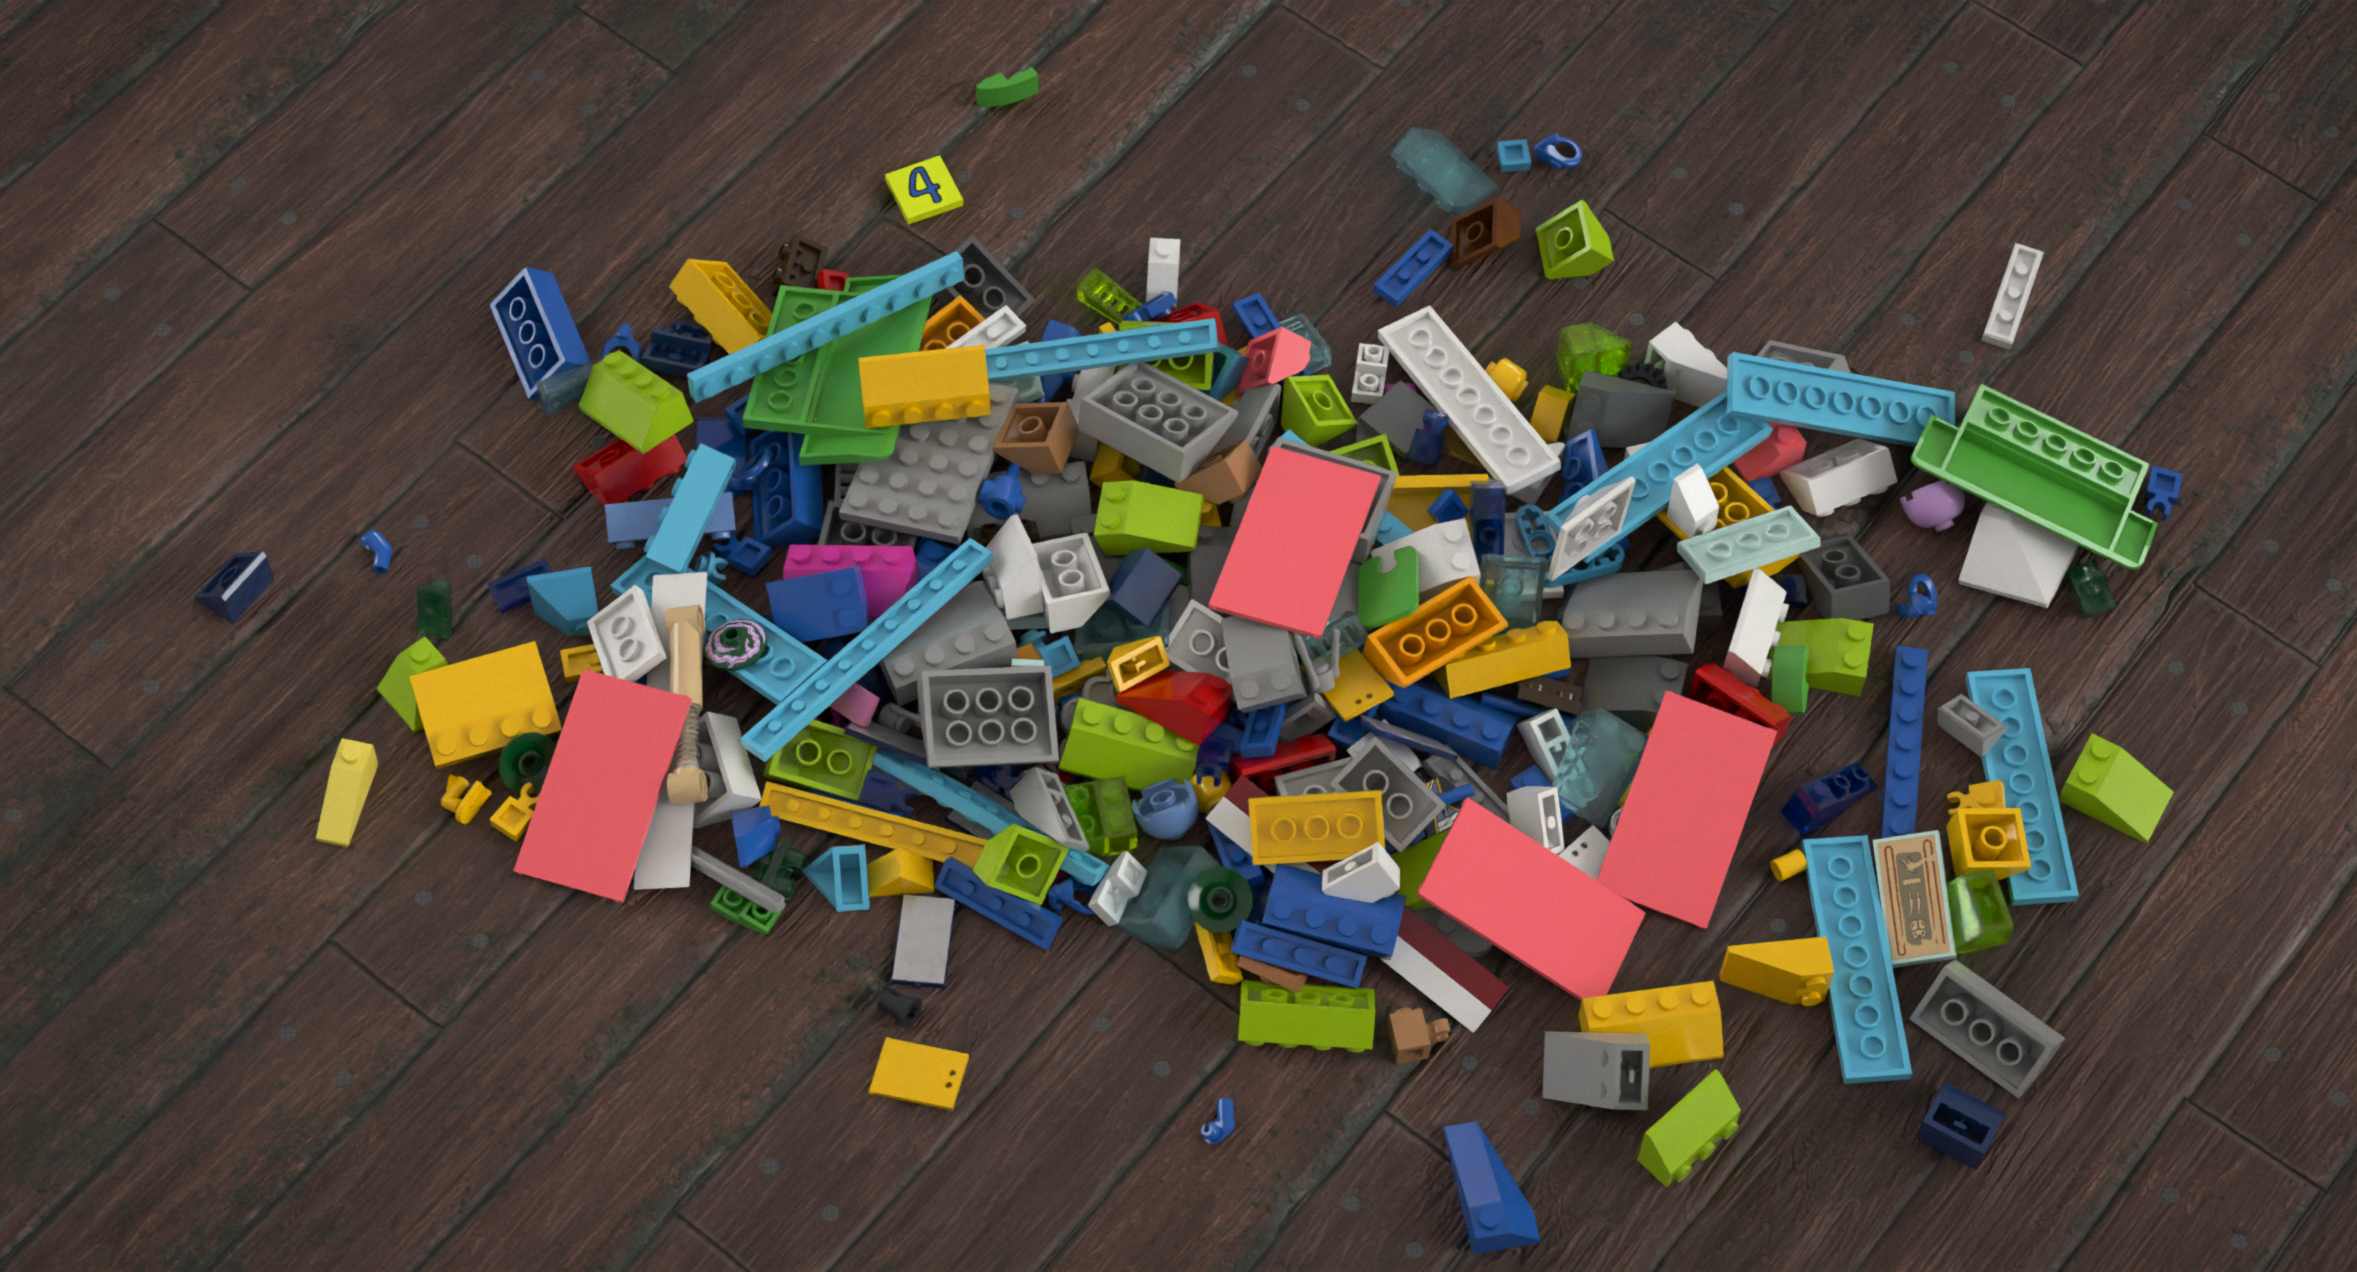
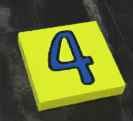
M940 155L885 174V181L908 225L963 206V198Z

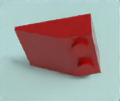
M1161 670L1120 692L1116 696L1115 701L1200 746L1226 719L1235 694L1231 684L1227 683L1225 679L1210 673Z

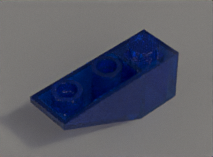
M1501 480L1470 481V538L1481 573L1480 579L1494 578V581H1504L1506 488Z
M1854 763L1800 785L1783 807L1781 813L1803 835L1822 827L1876 789L1878 785L1865 769L1860 767L1858 763Z

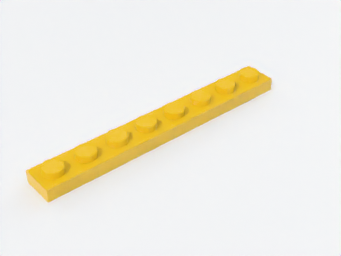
M768 781L766 782L759 806L770 805L772 817L778 816L780 820L893 850L901 848L944 863L947 858L952 856L973 869L988 841L983 838Z

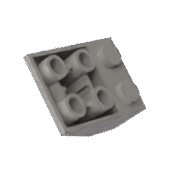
M1545 1031L1542 1097L1616 1110H1647L1650 1042L1647 1035L1639 1033Z

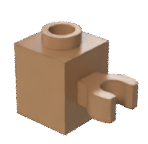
M1401 1008L1389 1014L1387 1030L1396 1064L1428 1059L1431 1048L1430 1041L1443 1042L1449 1040L1448 1033L1451 1030L1448 1019H1438L1426 1024L1422 1008L1414 1010L1411 1008Z

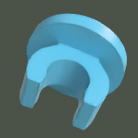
M708 551L704 556H699L694 571L696 573L707 572V579L711 583L719 585L725 580L726 576L719 574L715 568L723 570L728 565V561L723 558H715V553Z
M1036 628L1030 630L1020 637L1022 642L1017 647L1020 648L1032 643L1036 653H1038V649L1046 646L1042 640L1047 637V633L1045 631L1038 632Z

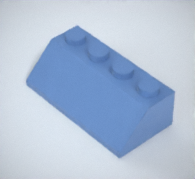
M732 492L722 494L703 536L711 535V540L730 538V533L736 532ZM674 498L605 505L608 543L610 545L616 544L617 550L635 548V542L647 541L651 534L656 536L661 526L657 523L659 515L664 506L670 507Z

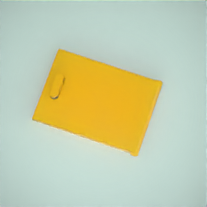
M1351 640L1339 645L1338 666L1340 676L1334 678L1335 687L1321 694L1342 720L1346 722L1394 696V691ZM1332 649L1311 660V662L1325 660L1327 665H1331ZM1304 665L1300 666V670L1306 675Z
M886 1037L868 1093L870 1095L953 1111L969 1060V1054Z

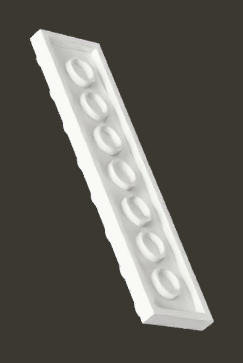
M1430 305L1378 330V339L1385 347L1389 348V352L1507 495L1561 469L1560 459Z

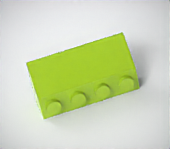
M620 350L606 355L602 361L593 366L579 403L580 411L642 454L694 422L683 393Z
M1079 698L1072 710L1058 769L1141 792L1145 788L1167 779H1176L1177 784H1185L1184 779L1190 781L1197 764L1201 745L1198 746L1142 715Z
M1242 980L1238 1041H1245L1246 1044L1253 1046L1263 1045L1265 1042L1278 1043L1279 1046L1285 1048H1294L1298 1045H1312V1048L1317 1050L1341 1047L1356 1053L1363 1052L1365 1049H1373L1375 1023L1374 989L1304 984L1296 993L1278 984L1270 985L1263 981Z

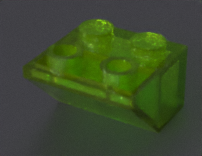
M1592 322L1562 328L1556 365L1566 391L1579 389L1584 370L1616 377L1621 369L1628 365L1631 350L1630 340Z
M1125 776L1063 786L1090 847L1087 850L1088 852L1101 856H1111L1125 851H1137V830Z
M1994 869L1964 874L1947 883L1956 954L2006 945L2014 925Z

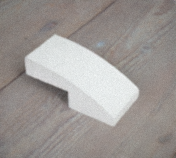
M1128 851L1122 852L1102 878L1088 907L1108 926L1118 924L1128 899L1138 896L1148 871Z

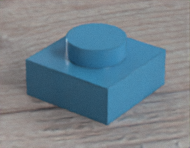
M1527 139L1497 142L1496 150L1501 173L1530 170L1531 159Z
M1068 636L1037 650L1041 660H1044L1045 666H1051L1052 678L1081 665Z

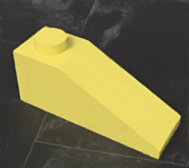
M341 739L330 770L316 835L317 841L349 847L379 764L372 744Z

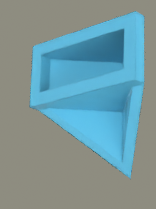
M865 845L831 847L802 870L807 878L836 908L837 912L870 909Z

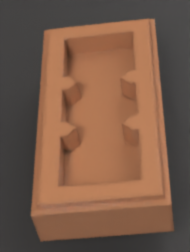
M1240 955L1237 966L1259 975L1263 982L1270 985L1278 984L1296 993L1306 983L1309 976L1306 973Z

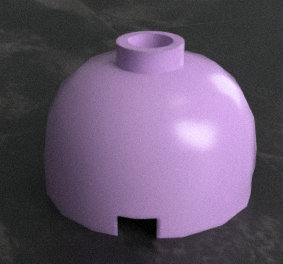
M1944 480L1911 492L1913 499L1907 501L1905 496L1900 499L1904 512L1911 522L1922 528L1935 527L1936 532L1954 526L1952 520L1961 514L1965 506L1964 490L1952 484L1947 485Z

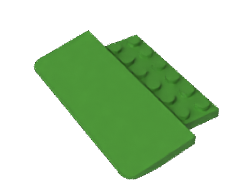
M903 275L847 278L844 291L780 285L766 338ZM933 294L873 323L858 328L847 335L832 340L821 347L808 351L795 359L756 375L743 416L744 428L805 434L799 456L800 466L875 462L888 458L895 449L900 425L865 428L858 358L919 352Z
M1983 384L1979 386L1960 428L1931 415L1911 455V461L1921 470L2128 569L2137 570L2142 566L2158 525L2157 522L2131 510L2150 465L2149 463Z

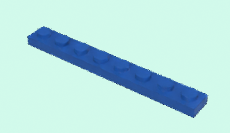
M1896 645L1894 651L1880 839L1915 834L1928 657L1927 649Z

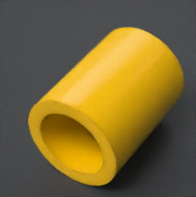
M1796 849L1772 860L1770 866L1776 879L1781 882L1807 869V861L1803 853Z

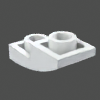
M1359 343L1351 402L1374 404L1383 396L1389 357L1388 347Z

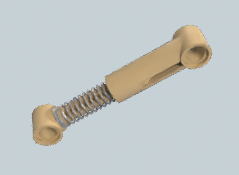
M698 604L668 608L665 612V625L669 637L670 692L687 695L692 698L676 746L677 748L674 752L675 767L673 772L667 776L668 797L673 806L705 802L708 797L707 779L704 771L700 769L698 764L700 762L698 759L700 757L698 754L700 751L698 748L700 746L698 736L700 734L697 731L700 730L698 727V720L700 718L697 715L703 709L702 636L705 634L704 613L702 607Z

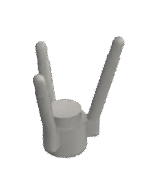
M1338 629L1333 631L1331 665H1327L1325 660L1311 662L1301 636L1298 633L1291 632L1305 668L1310 691L1313 693H1324L1335 687L1334 678L1340 676L1338 666L1340 631Z
M893 702L887 704L880 712L879 724L905 734L911 725L921 728L919 714L903 709ZM901 749L902 751H904V752L910 754L911 756H913L910 752Z

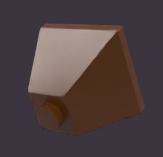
M1496 197L1453 218L1451 243L1454 247L1451 253L1450 268L1456 270L1519 239L1521 213L1501 198Z

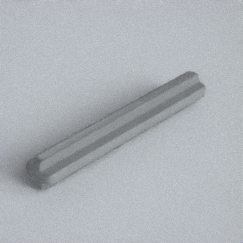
M692 845L691 867L774 914L784 909L786 905L784 903V896Z

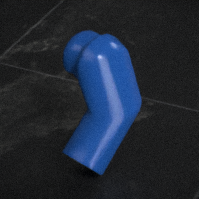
M369 530L362 535L361 545L363 547L366 546L367 550H372L375 553L372 571L377 574H386L389 568L392 546L381 532Z
M1223 1098L1217 1100V1119L1209 1122V1125L1205 1123L1202 1126L1201 1136L1207 1143H1220L1234 1130V1106L1232 1099Z

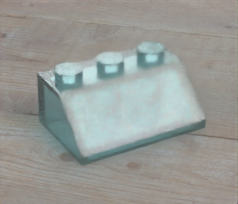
M1410 127L1390 154L1398 162L1397 167L1405 174L1412 175L1417 180L1416 185L1424 192L1432 194L1437 199L1436 204L1448 213L1451 211L1464 213L1493 193L1498 187L1440 131Z
M1202 846L1160 847L1146 869L1148 872L1138 896L1128 899L1119 923L1114 926L1157 949H1178L1186 941L1188 932L1195 922L1188 909L1187 896L1192 881L1201 872L1213 867H1221V865Z

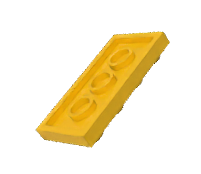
M1381 790L1248 799L1253 865L1344 860L1377 842L1386 851Z

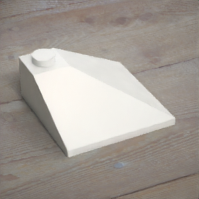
M1632 476L1601 488L1591 496L1587 494L1576 503L1575 509L1560 528L1547 576L1551 582L1621 532L1636 482Z
M1987 501L1980 514L1958 581L1959 584L2048 608L2079 545Z

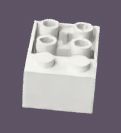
M1677 322L1649 341L1645 364H1652V367L1658 368L1661 371L1660 373L1667 380L1668 390L1675 391L1673 399L1701 408L1727 390V368L1716 359L1711 350L1705 349L1695 340L1689 330L1683 329Z

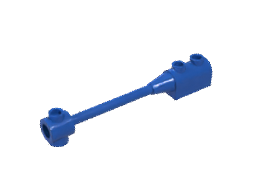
M1050 319L1041 342L1081 337V334L1069 325ZM1076 371L1040 376L1044 397L1036 399L1034 403H1049L1066 381L1073 382ZM1010 462L1005 475L997 476L993 481L985 479L978 502L983 504L986 513L995 519H1009L1014 512L1021 514L1027 498L1026 495L1022 494V486L1017 481L1022 467L1013 462Z

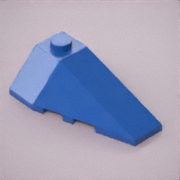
M1589 429L1567 441L1562 477L1566 481L1564 495L1559 496L1558 505L1609 471L1596 432L1593 429ZM1628 535L1616 542L1623 550L1630 547ZM1605 554L1604 558H1610L1609 554Z
M1477 1121L1443 1127L1472 1253L1478 1254L1540 1243L1532 1207Z

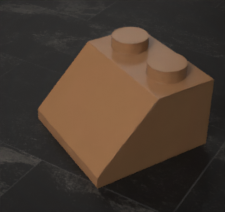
M1068 402L1013 404L992 448L995 453L1032 474L1061 473L1079 432L1078 424Z
M1244 439L1208 455L1195 472L1182 482H1175L1174 485L1178 490L1202 494L1204 500L1217 505L1228 500L1233 504L1247 496L1246 491L1256 485V479L1260 476L1263 468L1247 439Z

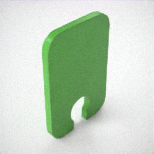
M1406 546L1394 550V558L1397 563L1387 573H1379L1382 568L1380 556L1365 561L1359 567L1358 623L1363 629L1370 630L1408 617L1417 610L1419 606V559L1414 547Z

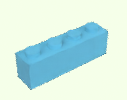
M701 443L697 451L693 449L690 451L684 465L688 470L683 479L678 478L671 491V495L675 497L670 507L664 506L657 521L661 526L656 536L650 535L644 547V552L647 553V563L672 574L685 573L736 467L735 458Z

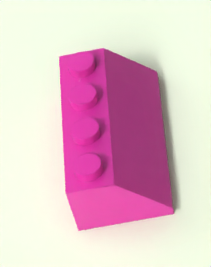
M790 545L783 568V579L861 565L871 619L876 620L917 584L920 569L912 546Z

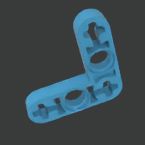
M1532 504L1524 505L1517 511L1515 527L1535 579L1541 586L1545 588L1560 587L1613 574L1622 567L1624 550L1619 544L1615 543L1596 556L1595 561L1594 558L1587 563V569L1576 570L1572 566L1551 582L1547 578L1548 572H1545V561L1548 560L1550 569L1556 543L1549 525L1545 521V515L1539 507ZM1525 517H1529L1532 521L1535 520L1534 532H1531L1530 522L1528 520L1524 521ZM1535 541H1543L1548 545V549L1539 552L1534 550L1531 544ZM1609 554L1611 558L1615 557V560L1610 561L1609 558H1604V555Z

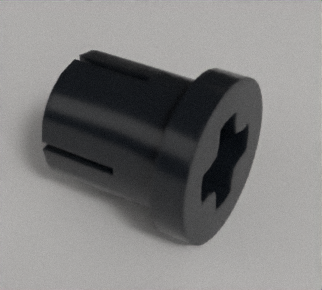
M889 986L881 994L877 1007L880 1011L896 1019L899 1026L908 1028L918 1017L922 1007V1000L915 995L910 997L893 986Z

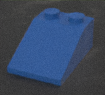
M861 565L766 583L774 625L799 642L862 632L872 624Z

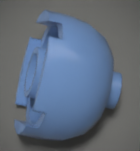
M1176 779L1157 782L1141 791L1143 798L1138 803L1135 799L1133 800L1132 811L1144 832L1154 838L1176 840L1183 837L1198 818L1199 803L1194 787L1188 780L1184 779L1185 784H1177Z

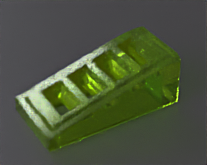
M1095 267L1077 287L1078 300L1117 324L1124 321L1123 316L1140 308L1139 306L1142 305L1120 285ZM1104 292H1106L1107 295L1104 299H1102L1101 296ZM1115 299L1119 300L1113 307L1110 305ZM1125 305L1129 306L1128 310L1122 315L1120 311Z

